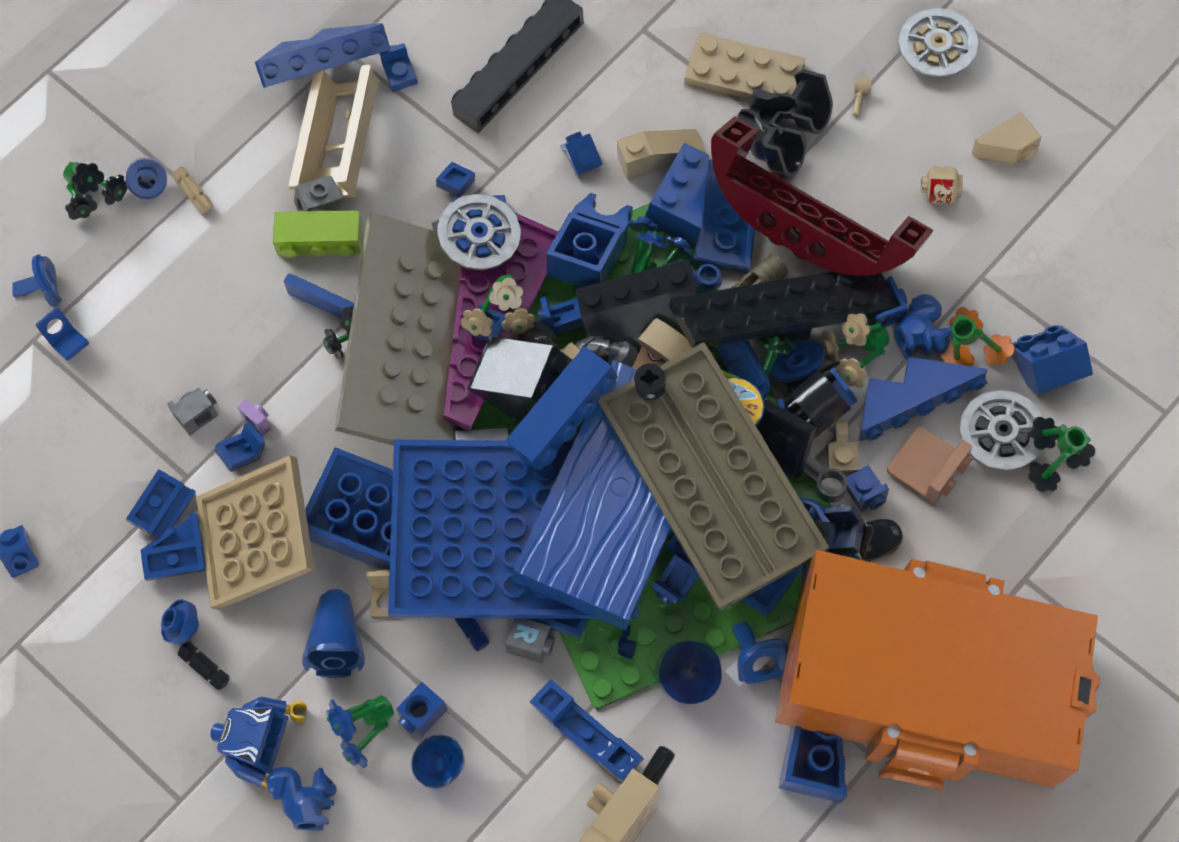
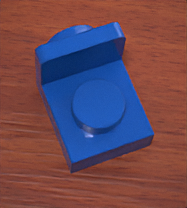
M404 43L391 45L390 50L379 53L381 64L392 92L418 84L417 76Z
M869 465L846 477V490L860 512L868 508L875 510L886 502L889 488L887 484L881 485Z

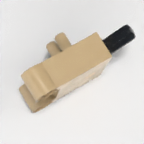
M659 746L643 773L641 774L632 769L615 793L601 783H598L592 791L595 796L590 797L587 807L599 815L583 834L579 842H634L658 808L660 789L658 784L675 758L672 750L665 746Z

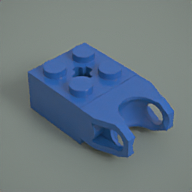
M593 193L588 194L585 199L575 205L572 212H569L547 251V276L580 287L607 281L627 243L628 227L633 216V207L626 205L613 215H601L595 210L597 195Z

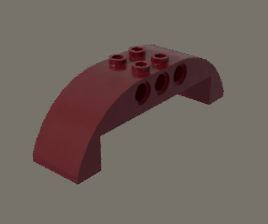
M736 116L718 129L711 138L713 170L718 185L728 203L752 228L768 237L772 243L789 249L799 259L808 260L823 269L839 274L854 276L874 275L890 271L910 260L934 231L908 216L888 241L749 161L746 157L759 130Z

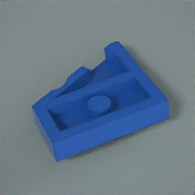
M197 512L191 513L185 521L175 528H170L157 541H152L140 550L144 579L146 581L206 571Z

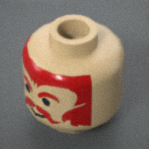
M934 166L929 169L927 176H922L921 193H926L929 203L953 204L957 198L962 196L963 175H958L956 168Z

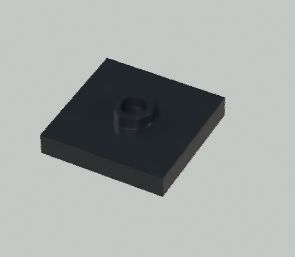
M765 399L763 417L756 428L781 469L791 476L799 478L803 474L817 427Z

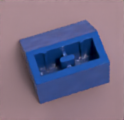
M1062 325L1049 326L1045 328L1044 332L1035 335H1025L1018 338L1016 342L1011 343L1016 348L1015 354L1012 357L1026 385L1038 394L1093 375L1087 343Z

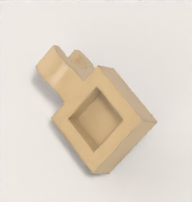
M837 420L835 422L836 426H834L835 442L827 443L828 469L834 468L844 474H853L860 470L858 441H848V420Z

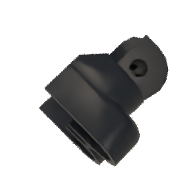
M805 69L793 74L796 88L791 95L774 94L755 88L748 98L749 110L741 109L737 118L759 130L750 148L753 156L758 160L766 162L772 172L787 177L794 176L801 168L806 154V141L803 132L779 126L781 120L794 119L799 129L820 134L827 127L833 109V100L826 76Z

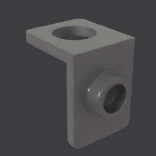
M329 175L296 185L294 203L298 211H311L312 209L338 202L342 196L333 177Z

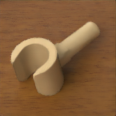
M870 77L858 78L855 82V103L852 113L854 116H859L862 94L871 93Z

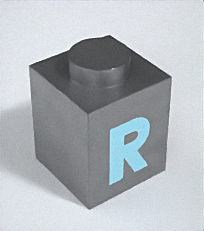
M514 618L505 645L507 653L543 663L545 654L550 655L552 652L555 637H552L549 625L529 619Z

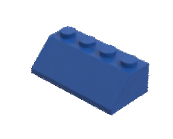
M584 346L505 441L521 460L541 471L544 466L549 465L555 459L557 450L561 445L575 435L580 422L594 412L597 406L596 403L600 398L614 388L618 378L617 373L610 364Z

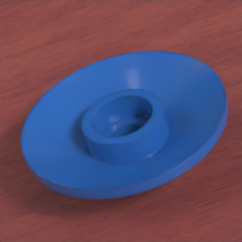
M813 340L792 342L796 349L791 350L789 354H778L770 371L771 376L779 381L790 382L811 375L824 362L825 351L823 346Z

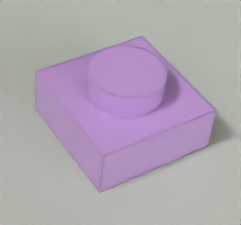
M245 399L237 407L242 418L247 423L251 422L255 429L259 430L263 436L271 429L267 420L269 414L258 403L253 406Z

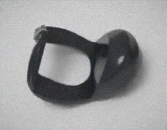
M878 519L864 523L860 546L862 559L871 562L876 558L895 552L903 541V532L900 526L890 519Z

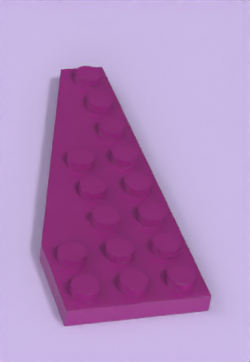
M517 213L515 214L521 228L519 246L511 259L497 268L483 271L466 269L461 266L443 419L471 431L485 403V400L468 390L467 387L486 342L477 339L476 336L468 333V329L462 327L461 319L464 317L463 313L465 310L473 311L478 309L480 304L483 305L488 297L489 290L493 289V284L496 280L508 274L512 275L517 280L518 286L522 287L523 294L520 296L522 300L520 308L526 309L529 313L547 277L546 253L559 232ZM491 304L489 307L504 315L509 312L514 313V309L510 307L506 311H502L499 305ZM502 329L498 338L516 340L518 334Z

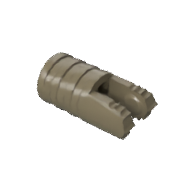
M770 254L739 280L734 287L778 281L788 274V269L777 255Z

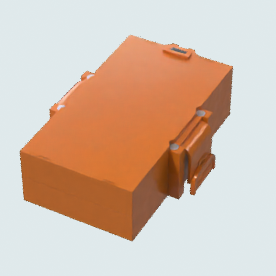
M816 550L801 576L774 723L791 727L799 726L804 730L820 731L825 735H837L842 739L867 744L865 760L879 763L884 757L890 758L885 763L884 768L879 771V778L886 777L933 788L939 792L943 789L944 781L949 779L958 782L973 769L1054 788L1079 771L1085 720L1097 709V702L1094 699L1095 692L1100 685V677L1093 669L1092 660L1098 615L1004 594V580L991 577L986 582L985 574L935 562L911 559L904 570Z

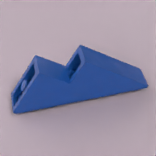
M383 23L322 29L310 39L280 43L256 60L255 65L262 86L266 88L385 52L391 48Z
M908 357L904 383L869 378L859 441L876 440L883 435L885 430L892 427L894 429L901 428L910 421V418L917 415L926 416L934 411L936 406L944 402L946 404L953 403L969 390L975 392L982 389L988 383L985 379L988 369Z

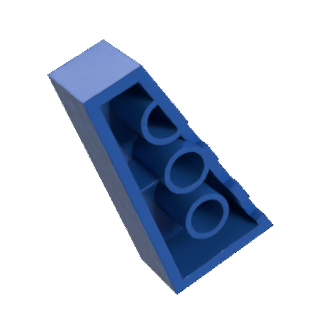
M799 726L790 727L778 788L841 803L847 797L843 739L837 735L829 736L822 734L820 731L804 730Z

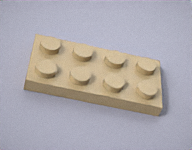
M699 33L684 78V84L745 99L749 98L755 88L774 94L791 95L796 88L793 74L804 68L805 58Z

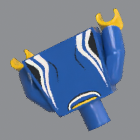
M258 697L244 704L242 708H232L228 712L225 724L215 723L212 726L210 732L211 739L219 742L217 750L226 756L225 763L236 777L257 787L263 785L267 788V777L265 775L266 773L270 774L275 764L289 718L285 714H289L294 723L305 722L304 716H298L293 713L296 709L307 710L304 702L295 701L291 705H287L286 701Z

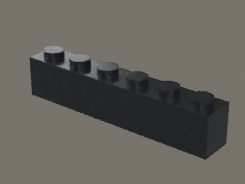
M545 0L541 9L525 21L519 32L511 35L505 46L489 58L486 66L481 71H476L472 75L470 82L454 94L451 101L453 116L479 133L584 24L583 8L572 0Z

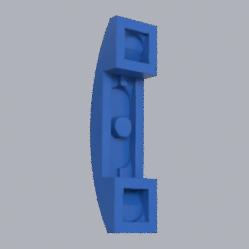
M552 679L530 700V704L561 734L619 781L623 782L630 771L635 769L644 760L624 740L615 737L575 703L574 698Z

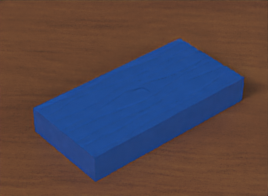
M615 360L612 361L611 366L617 373L618 378L610 392L634 380L636 372L632 367ZM597 402L594 412L588 418H585L513 569V582L627 631L672 529Z

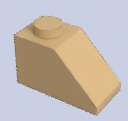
M1021 112L976 138L972 155L975 158L1016 164L1023 159L1027 161L1037 154L1042 136Z

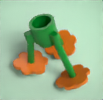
M960 307L956 310L955 317L949 320L954 338L948 345L947 351L941 353V359L946 363L972 366L975 358L970 354V347L966 345L974 343L977 338L987 344L984 346L983 351L987 354L985 360L989 365L997 363L1004 365L1008 360L1007 358L1015 354L1016 348L1011 344L1012 339L1007 335L1002 337L999 334H995L989 338L982 330L983 322L978 319V312Z

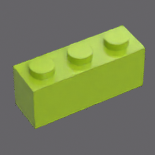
M359 210L274 212L272 242L277 255L284 257H295L297 255L322 257L325 254H338L340 256L362 254L363 222Z

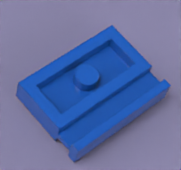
M158 469L127 516L126 521L159 539L163 533L175 526L196 491Z

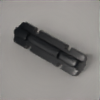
M186 642L179 648L178 656L186 663L189 661L188 665L206 681L210 679L209 683L215 689L221 690L227 686L230 676L222 669L217 670L219 666L203 652H197L198 648L191 642Z

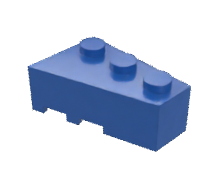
M684 143L653 196L645 217L653 219L654 224L659 225L662 232L674 238L680 237L685 239L690 246L694 247L702 229L709 155Z

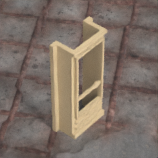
M372 65L361 66L359 79L354 82L336 84L324 70L313 74L288 187L290 189H296V185L330 175L333 177L342 198L357 197L358 190L356 186L377 86L381 83L373 73L374 67ZM355 94L345 144L327 145L337 96ZM343 149L340 167L322 169L325 151L332 152L333 150Z

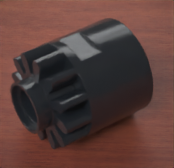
M819 369L783 399L785 410L817 427L813 440L851 410V407Z

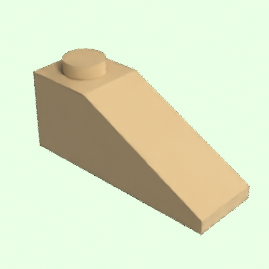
M697 130L643 131L617 140L618 159L626 179L629 180L671 166L684 143L706 153Z

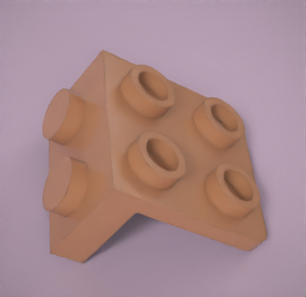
M917 427L888 465L887 473L933 504H936L942 495L947 497L956 484V481L953 480L959 472L963 474L971 464L973 459L969 455L973 446L962 439L955 449L923 427Z

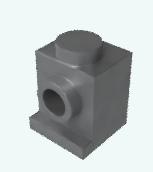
M200 388L184 394L178 403L174 404L172 400L167 403L173 416L189 436L218 416L214 408L217 402L207 389L202 392Z

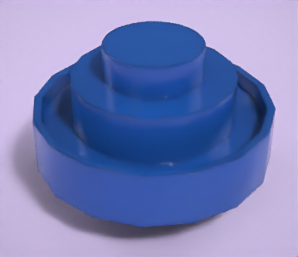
M143 157L136 159L129 165L125 181L127 188L134 196L149 200L163 193L167 186V174L160 162L153 158Z
M183 599L172 603L161 619L163 640L173 645H181L186 642L188 638L197 632L199 627L195 605Z

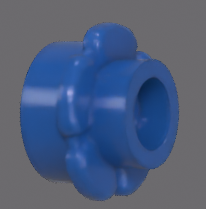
M704 264L699 267L695 275L703 283L706 292L718 289L722 283V279H720L722 274L719 269L712 264ZM710 277L711 280L707 281L705 278Z

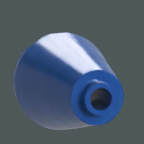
M330 589L320 596L302 656L304 669L308 672L309 667L316 670V676L325 678L351 676V670L358 668L359 672L365 664V655L351 599L348 594L340 589Z

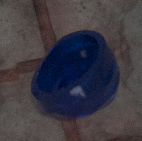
M442 734L425 738L416 747L411 758L413 776L423 786L432 789L443 788L451 784L459 777L465 764L464 751L458 741L451 736Z

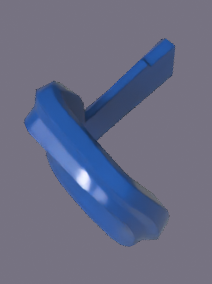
M37 254L32 258L34 276L12 282L13 297L25 296L38 289H42L48 304L51 307H58V303L62 299L57 289L55 266L47 256Z
M746 621L733 625L732 631L742 648L737 661L739 681L755 684L783 676L788 652L787 643L779 638L756 642L753 630ZM771 656L775 659V664L771 669L753 670V665L759 658Z

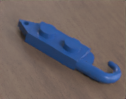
M749 340L718 345L717 349L729 373L754 384L761 392L764 400L769 393L771 382ZM779 399L778 406L785 409L783 399Z

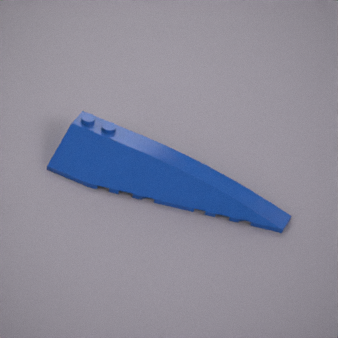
M334 447L305 508L310 542L379 569L390 570L393 470ZM529 619L549 625L551 630L580 639L588 622V619Z

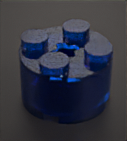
M679 641L668 646L660 654L655 667V678L660 690L669 699L684 704H697L708 700L718 690L722 679L721 663L718 655L708 645L697 641ZM684 666L694 667L691 671L694 674L693 679L683 678L685 673L682 669Z

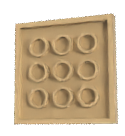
M286 456L196 496L211 608L220 610L314 571L297 457Z

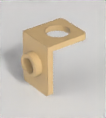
M390 570L367 572V578L371 585L370 615L372 618H389L388 610H381L377 602L381 596L389 595Z

